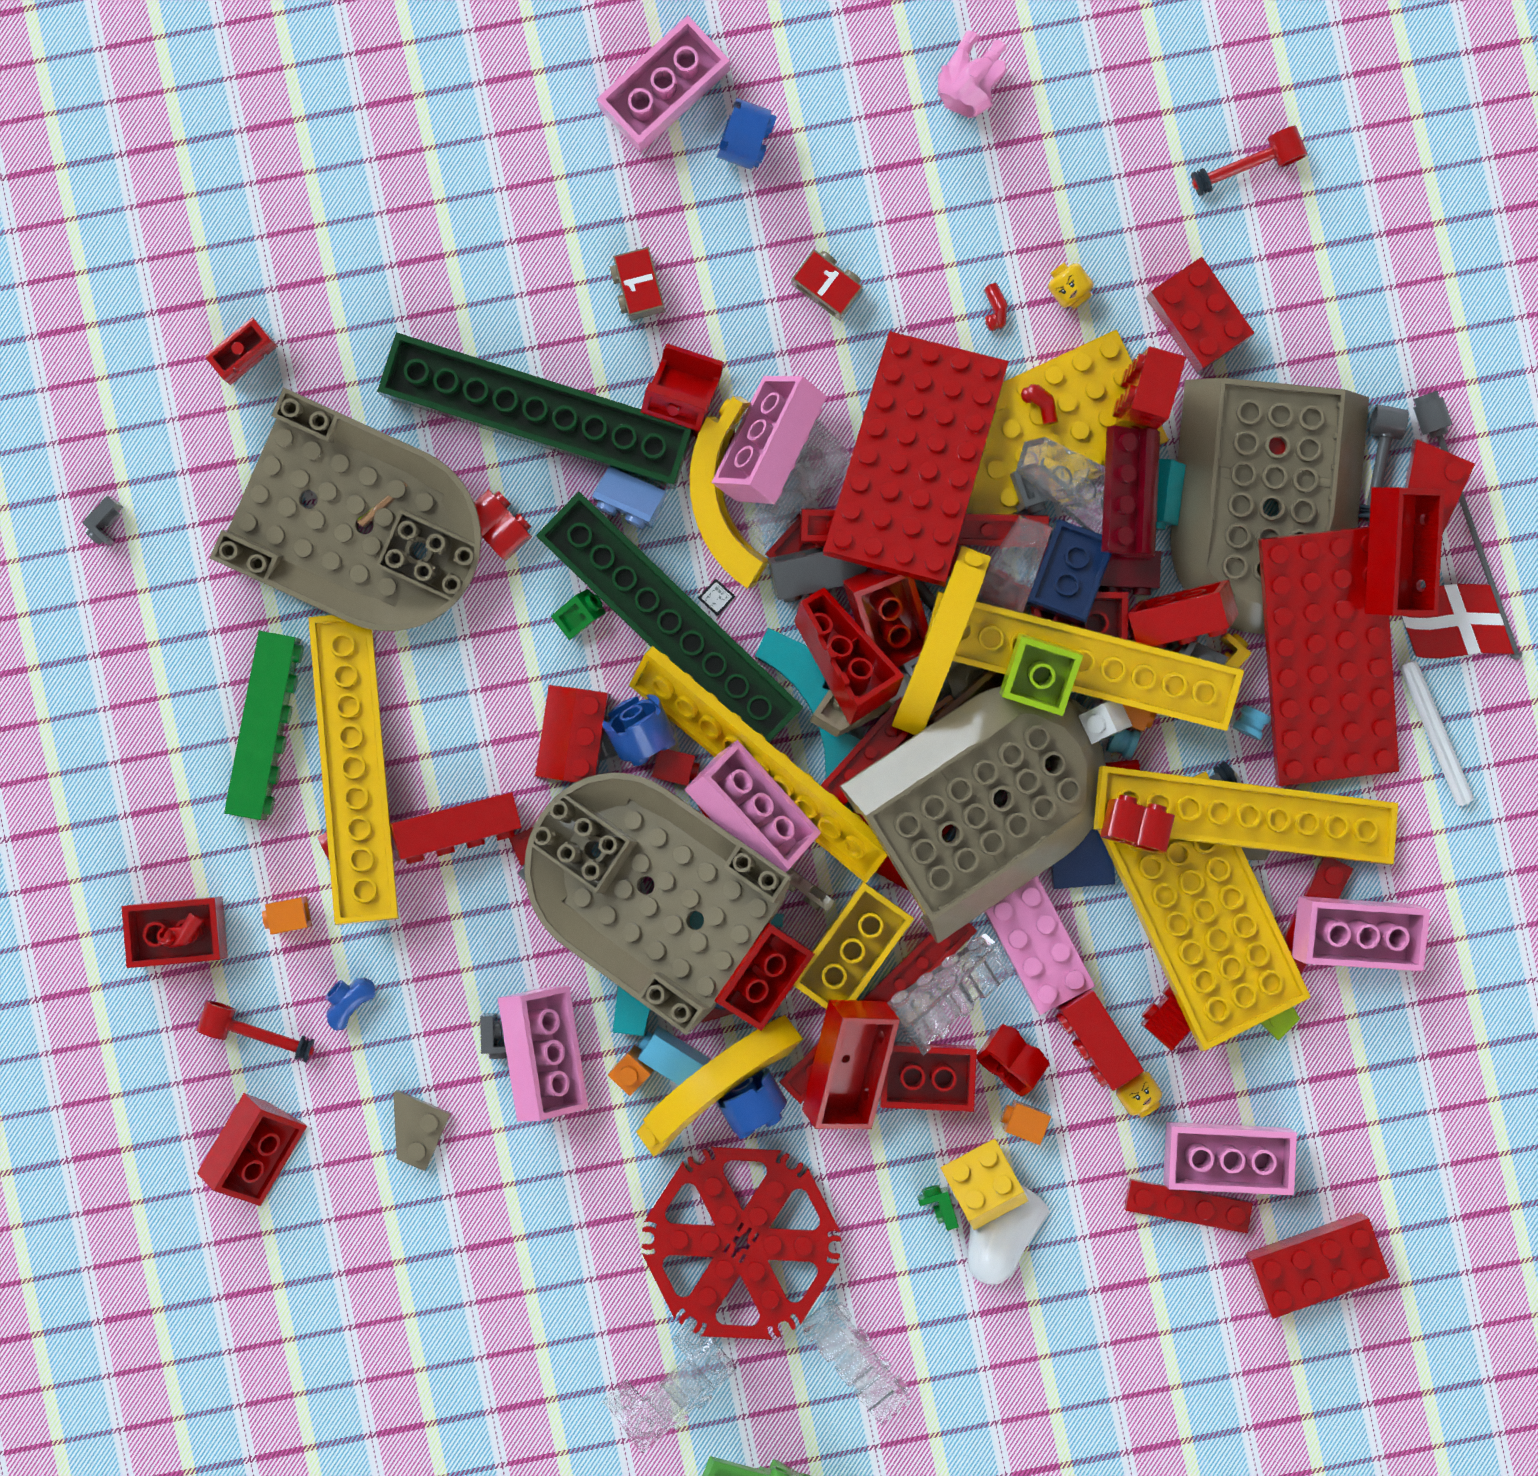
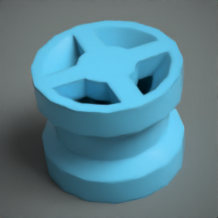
M1243 705L1240 710L1242 715L1238 721L1234 722L1232 727L1242 734L1260 741L1263 736L1262 729L1264 725L1269 724L1271 717L1255 708Z
M1125 729L1111 736L1106 751L1121 753L1123 758L1130 760L1138 745L1141 732Z

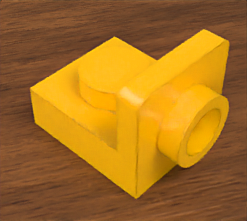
M1226 633L1221 637L1220 640L1233 651L1232 654L1228 651L1223 654L1229 657L1226 665L1239 668L1251 655V652L1247 649L1249 644L1236 633L1233 636Z

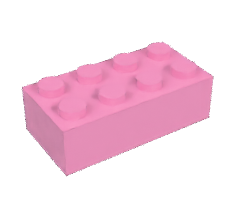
M687 15L597 98L598 107L641 153L730 71V60Z
M763 376L711 483L736 502L775 504L783 492L784 484L796 465L798 455L809 438V433L816 418L822 411V406L827 396L803 376Z
M738 740L718 753L684 789L713 822L785 872L793 866L821 834V831Z
M1038 876L984 912L1034 1009L1039 1015L1095 987Z
M1298 896L1292 957L1305 964L1424 971L1430 909L1406 903Z
M569 985L545 987L499 997L498 1004L517 1122L542 1121L588 1109Z
M1166 1122L1163 1184L1168 1189L1294 1195L1297 1132L1291 1128Z

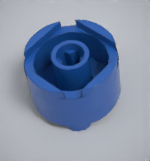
M736 98L733 104L734 109L732 115H729L719 145L720 150L716 158L752 170L753 167L758 168L759 164L762 163L767 145L762 144L764 138L768 139L769 134H771L777 116L772 115V110Z
M652 694L646 695L648 698L646 700L640 701L638 696L621 702L608 713L610 718L608 722L603 721V728L618 757L623 761H631L633 766H640L646 763L650 756L660 750L671 748L676 742L673 737L675 733L674 728L659 698Z
M765 1068L764 1072L761 1070L716 1101L732 1131L737 1134L739 1139H744L754 1133L755 1129L763 1125L770 1127L777 1124L783 1118L781 1112L785 1108L787 1100L769 1068Z

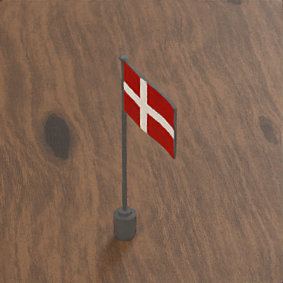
M1438 391L1415 398L1416 407H1413L1422 435L1429 433L1431 439L1437 437L1440 448L1449 452L1443 434L1449 433L1447 426L1453 424L1444 398H1440ZM1462 492L1459 502L1489 585L1456 583L1439 586L1438 617L1401 616L1416 657L1443 659L1478 653L1512 654L1510 655L1512 659H1520L1522 651H1518Z

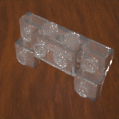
M695 1318L672 1339L687 1359L652 1390L642 1397L631 1383L625 1379L603 1399L604 1405L614 1415L629 1439L642 1454L672 1427L677 1430L689 1419L687 1414L695 1407L698 1409L704 1407L712 1399L711 1393L737 1369V1366L717 1345L714 1337L700 1336L705 1331L703 1325L696 1334L692 1332L697 1324Z

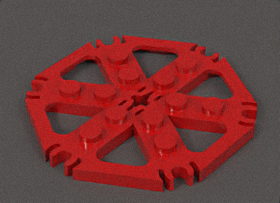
M711 1147L715 1155V1159L711 1160L709 1151L703 1149L704 1163L698 1165L691 1156L688 1157V1164L693 1169L690 1172L685 1167L684 1161H682L644 1222H652L657 1225L656 1228L653 1226L642 1228V1232H651L654 1235V1241L651 1244L643 1243L641 1248L645 1250L654 1249L655 1253H642L674 1319L681 1309L685 1310L679 1319L681 1325L688 1317L696 1319L697 1324L692 1331L693 1333L699 1332L702 1323H705L707 1326L700 1336L773 1340L768 1331V1327L772 1326L774 1335L779 1338L781 1337V1333L778 1330L779 1323L786 1321L792 1330L796 1329L795 1322L790 1317L794 1314L801 1325L839 1263H830L826 1260L827 1257L830 1259L840 1258V1253L830 1252L828 1246L832 1241L840 1242L841 1237L838 1235L828 1236L827 1234L831 1231L840 1232L808 1167L801 1177L797 1175L803 1168L801 1161L796 1168H787L786 1160L790 1154L785 1153L781 1157L780 1163H777V1156L782 1150ZM731 1160L761 1162L767 1169L765 1177L744 1210H742L723 1172L724 1165ZM690 1183L697 1188L715 1225L671 1223L666 1219V1210L682 1185ZM796 1189L806 1191L820 1218L819 1226L814 1230L770 1228L790 1194ZM742 1222L743 1226L740 1229V1231H738L737 1229ZM750 1227L751 1231L747 1238V1243L750 1244V1247L748 1249L741 1248L733 1258L731 1255L735 1251L736 1246L733 1238L735 1236L741 1237ZM759 1233V1236L757 1237L756 1241H753L755 1235ZM727 1244H730L728 1250L725 1253V1247L727 1246ZM745 1254L744 1260L740 1263L739 1260ZM670 1255L713 1257L692 1292L686 1297L677 1295L663 1268L664 1259ZM768 1260L811 1262L816 1265L818 1270L817 1276L800 1301L791 1302L787 1299ZM739 1275L760 1314L759 1321L752 1326L721 1324L716 1318L718 1308Z

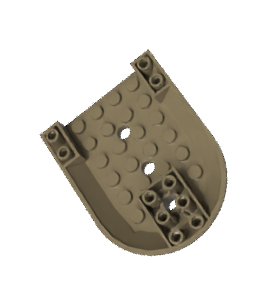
M1231 378L1185 380L1177 461L1186 464L1178 526L1171 525V558L1177 578L1184 590L1229 579L1239 613L1232 626H1230L1231 629L1253 634H1265L1261 576L1257 572V567L1260 563L1258 539L1357 528L1369 397L1345 389ZM1272 438H1279L1284 442L1285 450L1282 454L1276 455L1270 451L1269 442ZM1271 499L1278 503L1279 512L1276 516L1270 517L1264 513L1263 504L1266 500Z
M283 387L271 415L276 418L232 522L228 530H221L210 559L349 623L371 630L401 631L412 629L431 622L444 614L461 598L468 588L477 569L481 552L479 515L471 494L455 472L436 457ZM309 490L317 495V504L310 509L306 508L302 503L303 494ZM388 495L396 498L386 508H380L375 512L374 519L372 520L374 526L370 533L363 534L359 531L357 522L359 517L366 514ZM418 542L424 543L428 550L426 557L422 560L418 559L413 551L414 546Z
M1001 686L989 689L967 700L840 785L841 790L855 812L863 815L919 905L924 914L921 916V919L936 943H940L1064 858L1084 840L1093 827L1098 772L1100 766H1106L1105 757L1100 741L1091 744L1079 719V715L1083 713L1070 701L1067 703L1064 715L1060 716L1003 698L999 693ZM1052 755L1054 759L1050 764L1051 770L1047 771L1045 760ZM1003 789L1007 793V802L1004 806L997 807L993 801L994 794L998 790ZM952 824L956 829V836L952 841L945 842L942 838V830L945 826Z
M605 773L587 777L560 792L546 806L533 827L526 848L524 871L526 888L532 908L552 937L685 1035H688L714 1009L717 1004L714 1000L767 923H771L782 906L792 878L788 873L668 789L647 778L626 773ZM598 842L601 854L598 858H595L592 854V848ZM647 876L651 877L655 884L650 894L643 893L640 886L641 881ZM696 911L700 912L704 917L703 926L697 930L690 925V916Z

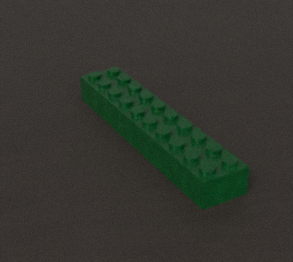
M397 332L377 390L384 398L608 468L610 466L626 474L676 489L693 435V429L641 413L639 408Z
M579 491L536 535L550 551L650 647L653 646L659 652L667 655L671 662L683 672L691 675L695 682L707 692L715 695L719 702L731 712L739 715L743 722L755 732L763 735L767 742L770 743L803 709V706Z

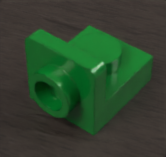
M586 589L572 597L553 613L551 617L568 640H571L595 620L606 614V611L602 607L600 598L589 589Z
M932 1185L922 1189L923 1194L917 1196L919 1205L924 1206L938 1201L939 1205L933 1206L938 1224L945 1223L947 1231L959 1228L947 1187L940 1188V1185Z

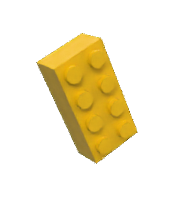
M862 881L812 950L815 955L793 986L826 1010L829 1000H856L914 918Z

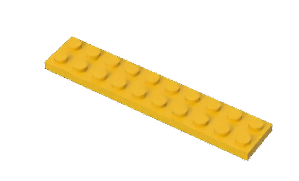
M937 592L926 638L944 592ZM975 601L953 658L955 662L1006 674L1018 634L1022 633L1079 651L1083 655L1072 692L1224 731L1228 730L1244 670L979 601Z
M334 615L308 617L335 925L399 919L373 630L354 625Z
M653 646L645 653L629 686L645 699H648L646 695L649 694L657 696L668 718L714 757L738 740L821 831V834L814 841L863 882L867 883L888 855L871 828L863 822L862 818L851 812L839 802L835 795L827 792L815 782L811 775L803 772L791 762L787 755L779 752L767 742L763 735L755 732L743 722L739 715L731 712L719 702L715 695L707 692L695 682L691 675L683 672L671 662L667 655L659 652Z
M1108 766L1099 767L1093 828L1096 830H1102L1108 801L1119 799V795H1127L1137 798V804L1144 807H1148L1149 803L1167 807V813L1175 815L1170 839L1376 864H1394L1398 803Z

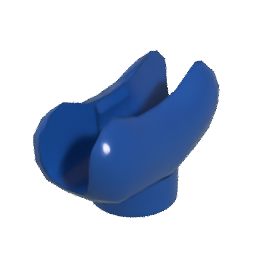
M364 977L357 978L350 985L340 980L329 990L325 999L331 1003V1006L326 1012V1018L333 1030L345 1029L353 1012L362 1003L374 998L376 989L371 980Z

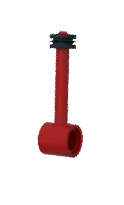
M1297 126L1287 127L1269 136L1267 139L1270 147L1209 173L1204 168L1200 169V172L1198 170L1197 173L1192 172L1193 188L1199 196H1202L1204 193L1212 191V184L1274 159L1277 161L1279 168L1305 158L1308 153Z
M206 1000L196 1029L197 1032L212 1038L226 1040L229 1031L295 1052L294 1059L298 1060L300 1057L301 1061L303 1058L305 1063L313 1055L315 1039L311 1038L309 1041V1038L306 1040V1036H302L300 1041L235 1020V1008L216 1001Z

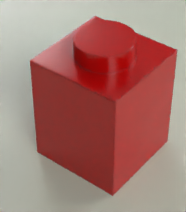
M670 749L660 750L657 753L652 777L688 786L690 780L693 781L697 777L700 763L695 762L696 756Z

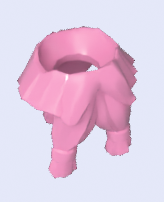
M971 30L965 33L957 50L947 65L941 66L942 71L938 74V96L942 99L945 108L967 118L977 117L994 105L991 91L1007 71L1006 62L998 59L1007 48L1002 40H994L990 49L987 50L982 58H977L970 62V51L980 37L975 31Z

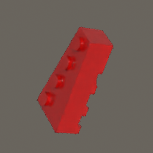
M1415 439L1412 442L1405 488L1445 490L1443 535L1475 463ZM1428 515L1424 517L1425 525L1429 523Z
M825 587L800 602L794 623L849 725L897 695L904 675Z
M513 792L390 824L394 860L396 862L406 859L407 865L425 860L424 854L436 851L437 857L454 853V846L466 843L467 849L484 845V838L496 835L497 841L515 836L514 830L522 828Z

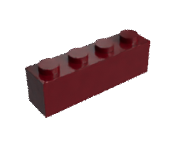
M1037 546L1034 549L1033 584L1048 546ZM1155 551V558L1148 560L1120 557V554L1112 553L1099 588H1102V592H1121V589H1132L1133 595H1151V590L1160 588L1161 551Z

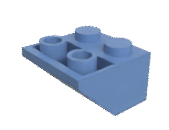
M609 466L596 487L592 498L597 503L596 507L599 508V511L615 517L617 513L624 515L628 524L643 530L645 525L650 528L653 527L667 493L660 488Z

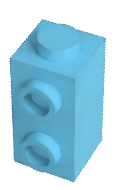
M657 1026L653 1033L647 1031L638 1045L642 1049L638 1060L677 1085L683 1083L707 1064L710 1059L660 1026Z

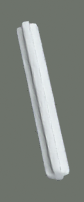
M1407 662L1400 666L1405 682L1454 800L1458 806L1466 805L1474 799L1418 662Z

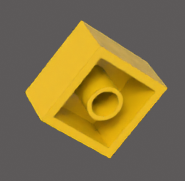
M995 1138L940 1167L973 1230L1028 1202L1024 1190Z

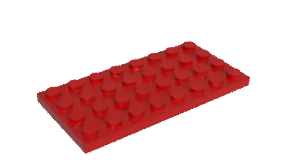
M889 331L825 542L824 556L945 587L1009 361Z
M1369 526L1258 539L1275 782L1278 786L1399 772L1390 616L1365 614Z

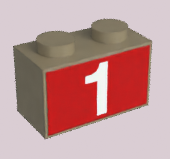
M649 247L614 255L615 265L609 267L614 284L620 283L623 295L617 296L621 313H628L630 321L666 312Z
M814 249L791 278V285L841 321L862 293L863 286L860 284L862 280L852 271L847 269L844 272L835 265L837 261L827 252L822 251L818 253Z

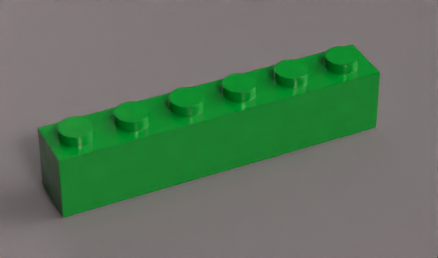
M258 631L224 814L256 820H267V815H272L275 797H272L271 794L273 784H278L281 767L277 766L279 754H283L286 747V736H283L285 724H289L292 715V706L288 704L290 694L295 693L298 684V676L294 675L296 663H301L304 646L300 645V638Z

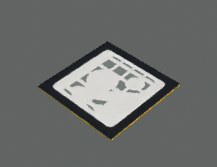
M715 579L698 599L718 616L736 596Z

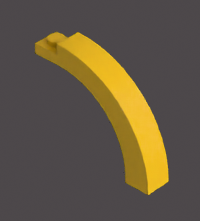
M733 396L732 399L728 398L719 410L720 419L715 416L706 417L698 434L690 466V497L698 529L710 552L729 575L748 589L757 584L768 565V559L756 551L740 534L729 514L724 492L711 483L724 458L729 441L751 403L741 396Z
M961 546L931 628L892 723L893 727L914 735L925 729L971 615L991 556Z
M786 1015L766 1024L762 1031L757 1029L709 1061L675 1088L643 1119L645 1123L636 1133L653 1157L662 1153L706 1109L754 1074L787 1057L803 1038Z

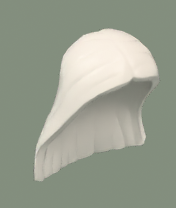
M1023 1185L1021 1187L1027 1196L1028 1202L976 1230H973L970 1225L968 1265L974 1278L981 1283L998 1285L1006 1281L1013 1274L1024 1250L1049 1213V1208L1042 1198L1031 1190L1026 1189Z

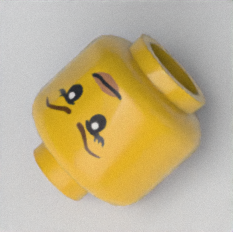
M1064 262L1050 273L1053 279L1049 282L1048 289L1063 308L1071 306L1074 310L1093 295L1091 290L1094 283L1080 264L1073 263L1068 267Z
M1142 1072L1116 1090L1118 1099L1129 1115H1139L1140 1118H1143L1161 1106L1159 1101L1162 1098V1091L1149 1072Z

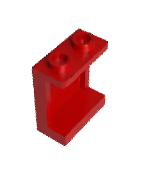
M666 344L652 383L649 382L645 390L641 413L700 432L719 386L724 362Z

